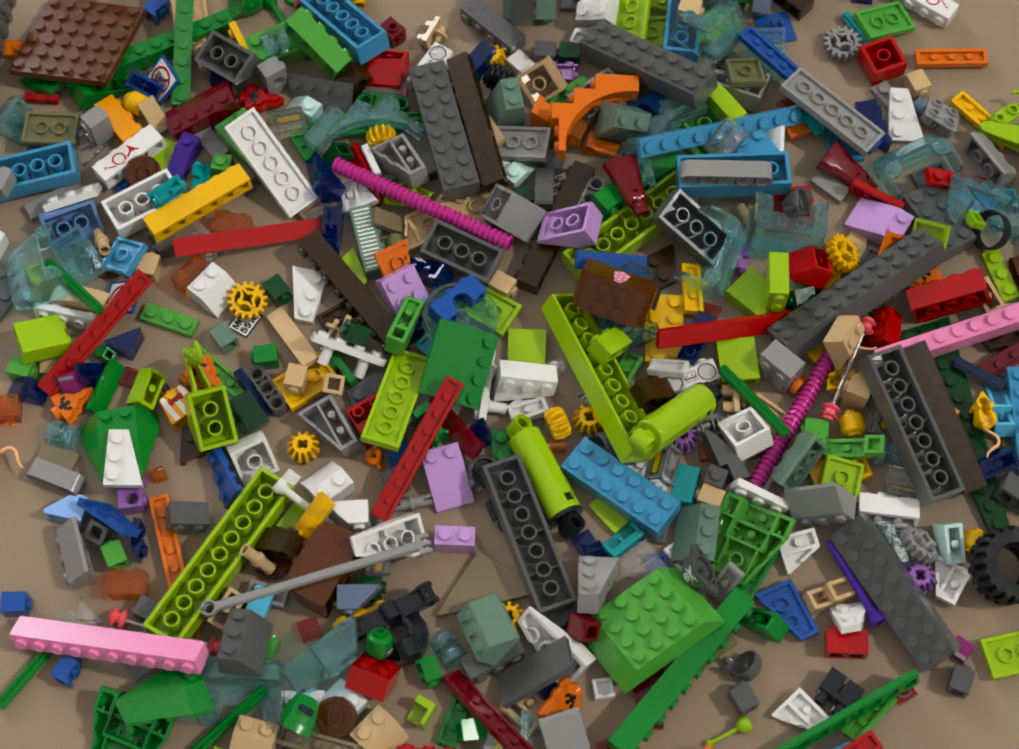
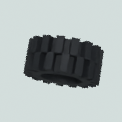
M493 63L487 67L482 80L486 87H490L492 91L500 79L513 78L517 75H515L514 71L511 72L512 69H507L505 65L501 66L500 63L497 65Z

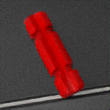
M24 93V101L26 103H33L34 101V103L49 104L50 102L51 104H59L60 101L59 94Z

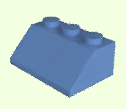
M93 198L46 213L45 211L38 213L53 252L94 238L92 234L96 228H101L104 234L106 233Z

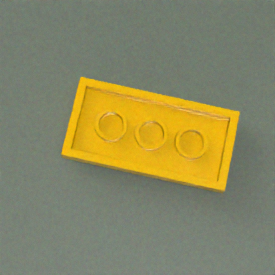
M661 294L656 309H651L645 324V365H649L652 358L683 360V346L665 349L656 348L657 329L684 325L682 295Z

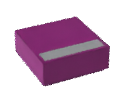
M76 371L58 375L57 380L64 393L78 392L83 389Z
M957 635L956 639L962 646V649L953 654L952 657L964 664L975 646Z

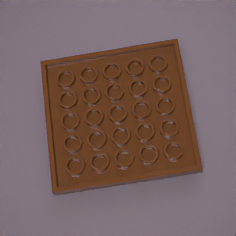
M48 0L8 68V72L13 76L107 87L147 15L146 8L77 0Z

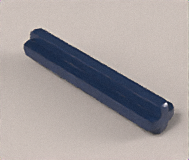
M956 356L952 362L953 367L1000 392L1007 385L1006 381L959 356Z
M243 368L234 371L235 378L262 419L268 418L271 415V411Z

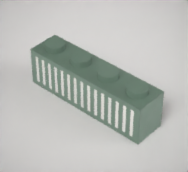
M371 204L349 208L350 219L367 280L383 277L373 253L385 248L384 241L380 242L379 239L382 236L381 229L371 225Z

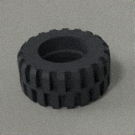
M1014 525L1003 526L988 531L975 540L976 544L972 545L970 549L972 555L968 556L967 562L970 563L968 574L972 575V584L977 585L978 588L976 590L980 595L985 594L986 600L994 601L997 605L1010 606L1019 604V578L1013 584L1002 576L998 568V554L1002 548H1006L1016 556L1019 562V527Z

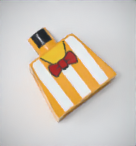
M165 384L161 389L163 397L159 399V402L174 431L177 432L188 424L185 412V394L190 393V391L182 385H178L173 389L169 384Z

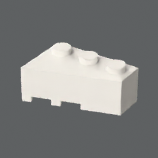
M500 359L492 384L493 401L501 402L554 396L558 384L556 365Z

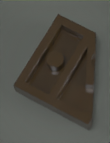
M673 244L647 256L646 270L653 281L660 283V291L675 284L677 280Z

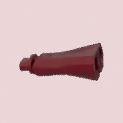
M837 140L815 167L821 172L838 179L848 187H850L854 179L874 188L878 187L872 181L873 178L851 157Z
M634 154L612 158L605 162L603 169L616 186L627 207H630V210L634 211L636 216L648 214V201L641 180L637 157Z

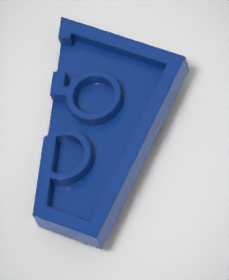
M79 497L76 505L117 531L118 535L124 538H129V536L138 538L141 530L112 504Z
M791 579L755 594L754 597L768 611L779 614L790 627L788 631L799 642L819 634L815 622Z

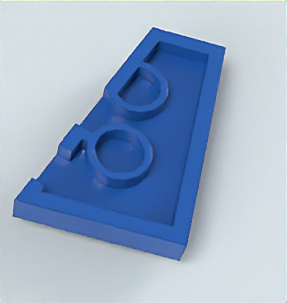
M217 447L212 449L207 461L213 471V481L219 489V499L223 502L224 508H230L243 488L241 484H236V474L229 471V461L222 448Z

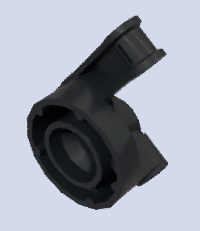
M431 581L418 585L410 593L396 600L390 599L381 603L378 609L366 615L353 617L343 622L341 628L346 631L349 644L353 645L362 641L375 628L382 627L391 632L394 627L403 625L409 629V637L399 642L397 638L393 637V651L383 660H392L396 665L404 667L414 664L417 659H421L428 649L430 636L427 624L419 613L440 601L439 596L435 595L431 587Z

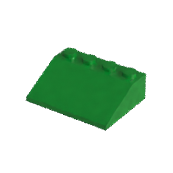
M439 318L417 393L434 398L444 378L448 375L464 384L453 405L468 410H478L499 336Z

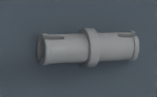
M431 493L419 496L409 495V498L401 499L394 513L408 509L414 511L419 507L432 506Z

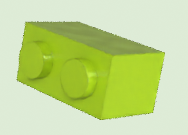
M616 325L611 329L609 327L606 328L600 336L596 334L589 341L591 344L586 350L601 366H604L623 354L633 341Z
M153 367L140 369L126 404L129 406L136 405L148 411L153 410L167 376Z

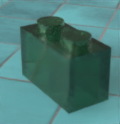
M249 389L229 400L232 416L237 420V426L242 434L245 433L248 436L263 429L270 422Z

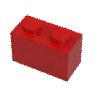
M831 626L826 629L824 633V658L862 660L867 658L869 654L868 630L841 634L837 626Z

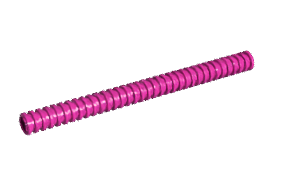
M337 157L332 164V172H337L338 175L342 174V177H347L349 180L352 179L353 182L362 184V186H366L369 189L371 188L373 191H377V193H381L384 196L386 195L388 198L391 197L399 203L401 202L408 207H412V209H417L419 212L422 211L423 214L427 213L428 216L432 215V218L447 222V224L475 237L478 236L479 239L488 241L490 244L493 243L494 246L503 248L504 251H508L513 244V236H508L507 233L503 234L502 231L498 232V229H493L492 226L488 227L487 224H482L481 221L477 222L476 219L472 220L470 216L467 218V215H462L461 212L457 213L456 210H452L450 207L447 208L446 205L442 206L441 203H437L435 200L432 201L430 198L421 196L419 193L416 194L415 191L406 189L404 186L396 185L395 182L386 180L384 177L381 178L380 175L371 173V171H367L364 168L362 169L360 166L347 162L344 159L342 160L340 157Z
M824 348L823 353H821L820 358L817 360L818 362H816L815 367H813L812 372H810L809 377H807L803 384L804 386H802L801 391L796 396V401H793L792 406L789 408L790 410H788L787 415L782 420L791 430L790 434L782 438L775 432L776 435L772 437L774 445L764 451V455L758 461V465H756L755 470H753L752 475L749 477L750 479L747 480L748 482L763 489V486L766 484L765 481H768V476H771L773 468L778 464L777 462L789 445L791 437L794 436V432L797 431V427L800 426V422H802L803 417H805L806 412H808L812 405L811 403H813L814 398H816L817 393H819L820 388H822L823 383L826 381L825 379H827L828 374L834 367L826 348Z

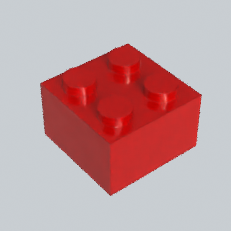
M892 35L861 45L856 57L871 86L904 75L908 64Z
M363 652L351 665L345 688L384 702L395 689L401 666L396 665L392 660L374 659L367 652Z

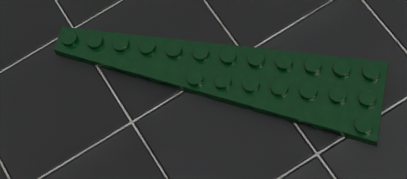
M948 316L900 332L899 341L951 325L950 318ZM959 349L934 357V362L953 406L960 411L958 414L959 420L988 485L983 489L970 493L987 531L1003 526L1008 527L1010 524L1004 504L992 496L997 480L990 456L986 457L988 449L983 432L974 427V413H969L974 401L966 373L952 366L956 356L961 358Z

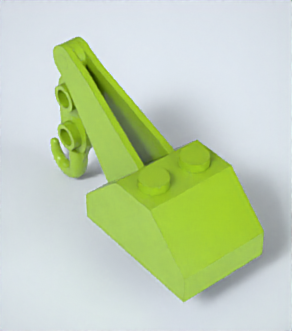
M1014 90L1011 94H1019V90ZM1019 103L1008 104L991 116L990 121H983L979 128V133H983L987 138L1018 153L1019 125L1009 123L1019 117Z
M193 340L195 348L187 347L181 349L192 391L185 394V412L196 446L200 452L239 442L226 387L224 384L211 386L200 365L203 362L201 347L197 340ZM191 365L193 366L196 375L200 381V384L203 388L201 390L197 389Z

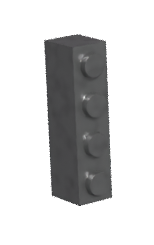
M469 0L460 8V18L463 23L470 25L477 34L484 36L489 43L495 46L498 44L499 49L503 48L505 55L511 56L518 49L521 50L526 46V35L515 26H512L511 23L483 1Z

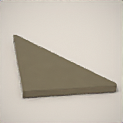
M478 551L438 611L437 616L443 617L448 614H457L468 602L492 594H499L502 602L527 598L528 595L519 574Z

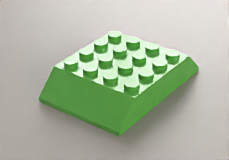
M677 567L657 568L601 607L598 614H591L602 624L597 641L583 643L597 658L598 662L623 693L626 694L719 628L725 621L697 589L691 588L684 582L682 573Z

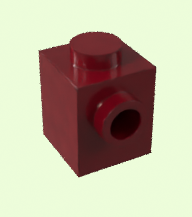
M391 16L379 25L386 31L389 44L393 49L404 43L406 39L405 27Z
M573 612L570 615L566 632L571 634L573 639L580 642L597 641L602 622L590 614Z

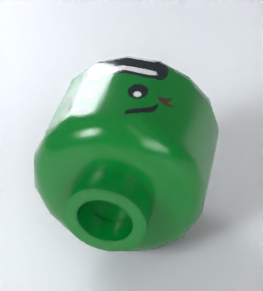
M382 627L371 630L366 637L367 653L378 660L389 656L393 651L392 633Z

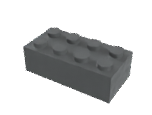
M924 185L903 196L902 202L905 204L902 210L914 216L911 221L912 225H914L915 218H921L951 226L946 247L948 260L972 248L977 237L941 189Z
M680 188L668 194L650 219L703 267L713 266L734 238L729 231Z
M439 219L435 220L420 249L421 258L461 277L466 278L472 274L487 287L504 256L503 249Z

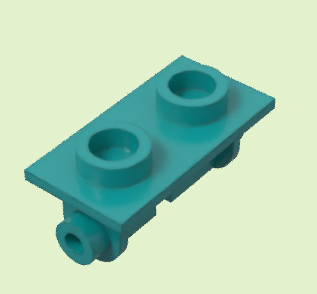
M801 108L803 122L816 136L828 130L827 127Z
M200 161L194 162L192 165V176L195 178L192 179L191 190L197 185L210 180V162L202 165Z
M176 174L148 192L147 195L154 207L158 209L186 191L187 184Z

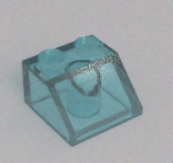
M17 95L9 97L0 108V135L23 147L20 141L26 111L34 110Z

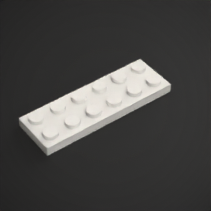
M254 107L223 128L288 219L319 198Z

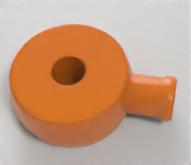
M807 377L797 378L791 385L789 392L797 395Z
M377 448L369 449L365 454L366 463L373 467L376 466L378 471L384 469L381 464L383 460L382 452Z

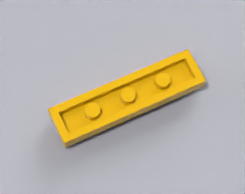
M961 91L949 103L978 130L983 121H990L992 116L965 91ZM990 139V140H991L995 145H997L1001 150H1003V149L1006 147V146H1004V145H1002V144H1000V143H998V142H996V141Z

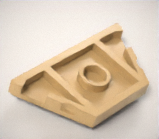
M417 210L405 215L404 238H408V254L422 247L437 218L434 219L432 215L428 216L427 213L423 214L422 211L419 212Z

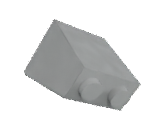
M496 183L478 216L529 243L538 225L542 222L546 210Z
M579 707L538 719V732L544 749H591Z

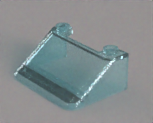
M51 223L37 227L5 259L12 301L17 310H26L71 296L61 270L55 266H48L45 269L42 250L59 245Z

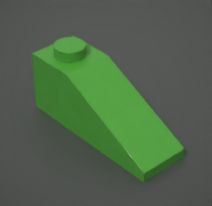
M406 296L386 336L384 351L403 356L423 309L424 301Z

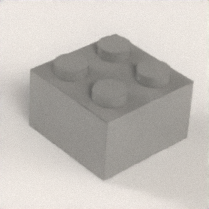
M775 339L760 355L758 362L760 377L767 379L776 390L786 394L797 378H801L805 362Z

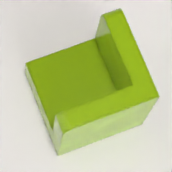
M418 694L414 700L415 706L408 715L407 720L424 730L435 714L437 705Z

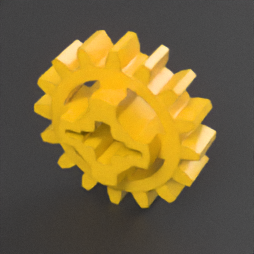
M837 233L827 239L828 243L825 245L828 248L826 252L830 254L828 258L833 262V266L837 265L838 271L842 269L843 273H850L859 267L858 264L861 261L858 259L860 254L856 252L858 248L853 245V241H849L848 236L844 238L842 233L840 235Z
M243 281L242 286L236 283V289L231 287V294L227 295L229 300L227 301V306L230 307L229 312H235L234 318L241 316L242 321L248 318L249 322H251L252 317L259 319V313L264 315V309L268 307V303H266L268 296H264L265 289L260 290V284L255 287L253 281L250 282V285ZM239 295V299L235 302L236 296ZM258 300H260L259 306L256 307V303H258Z

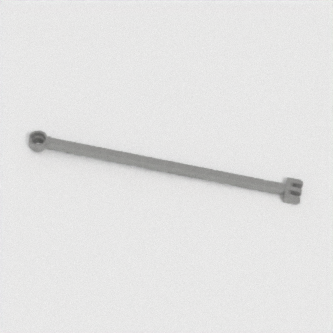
M422 533L414 536L416 542L219 601L205 600L202 602L200 609L205 617L211 618L218 611L418 551L420 557L432 554L434 550L433 547L424 549L432 544L431 540L422 542V540L429 538L428 533ZM212 607L213 611L211 613H207V608Z

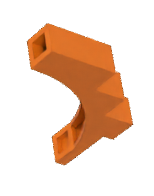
M595 73L594 81L591 80L590 89L574 88L573 94L569 95V103L552 102L551 109H547V120H550V128H554V136L557 137V141H554V152H557V160L565 159L566 139L574 125L584 115L600 107L602 101L612 103L618 101H637L639 76Z

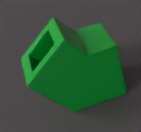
M100 345L95 352L96 359L106 364L109 358L114 359L117 354L110 347Z

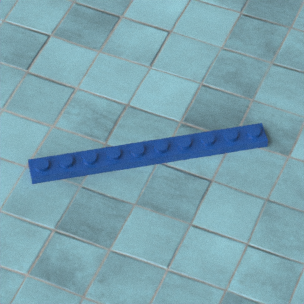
M749 25L738 35V40L785 81L799 68L752 25ZM880 140L867 154L871 155L883 141Z

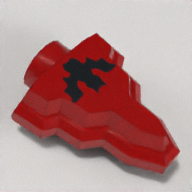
M249 84L247 92H241L240 95L241 107H245L247 111L254 107L258 113L264 112L266 109L284 106L285 101L283 97L268 93L266 89L259 88L256 84Z

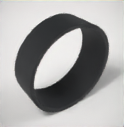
M984 210L980 212L984 222L991 216H1001L1004 223L1003 235L997 244L987 247L981 240V230L970 228L977 237L974 245L982 250L1000 249L1010 238V221L996 210Z

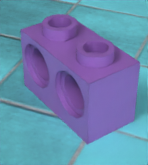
M146 475L142 479L144 487H147ZM117 488L118 509L123 515L146 513L145 506L148 505V496L144 494V488ZM132 499H138L136 503L129 504Z

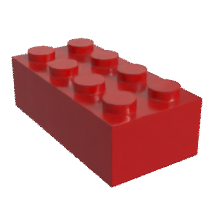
M981 268L969 269L967 272L959 275L952 274L942 280L935 279L928 284L914 285L906 290L910 309L917 324L992 303Z

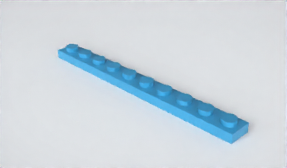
M794 105L637 138L638 157L644 158L742 137L760 129H763L765 132L779 126L788 127L802 124L801 107Z

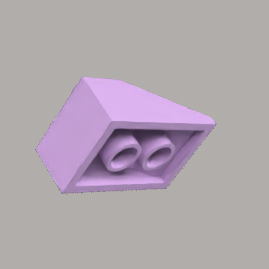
M861 197L845 222L844 227L868 238V241L880 247L887 230L904 235L914 216L899 207Z
M593 202L546 212L537 242L539 244L575 248L596 245L603 215Z
M458 442L428 450L421 463L436 513L475 503Z

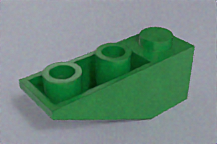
M126 76L112 78L107 87L76 83L72 98L79 110L91 109L94 107V104L111 94L118 98L128 92H132L133 89Z

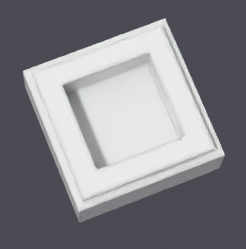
M611 677L591 680L595 701L615 698Z

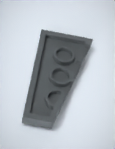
M410 347L406 349V351L412 352ZM389 362L346 391L352 406L378 392Z

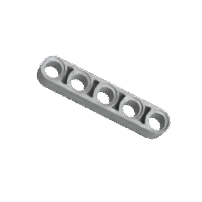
M683 160L680 163V182L690 185L767 186L773 182L772 164L768 161Z

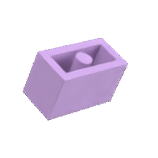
M435 525V552L475 554V527Z

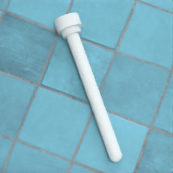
M282 477L277 480L271 489L277 494L286 495L305 511L310 505L292 491L287 481ZM327 517L323 524L334 522Z

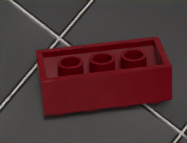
M225 79L165 113V123L171 136L178 141L183 131L193 135L234 114L242 107L229 80Z

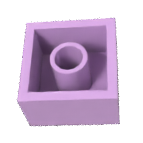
M406 264L375 281L391 315L397 316L407 295L422 301L430 298L413 264Z

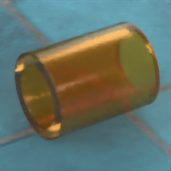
M548 439V445L553 453H566V439Z

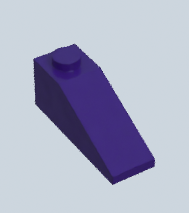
M183 131L174 147L167 167L172 177L178 174L181 180H186L192 165L203 150L200 137Z

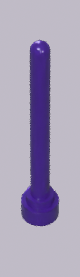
M828 541L826 543L827 548L868 613L867 617L869 619L867 621L872 628L882 624L886 618L882 612L875 610L842 555L832 541Z

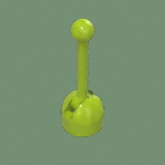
M744 715L737 720L735 728L712 740H706L705 745L709 744L712 747L714 743L737 731L749 733L754 730L748 717Z

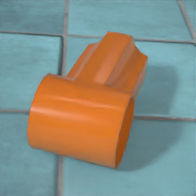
M595 132L587 134L582 148L585 154L589 156L599 154L610 158H615L619 154L621 143L594 137Z

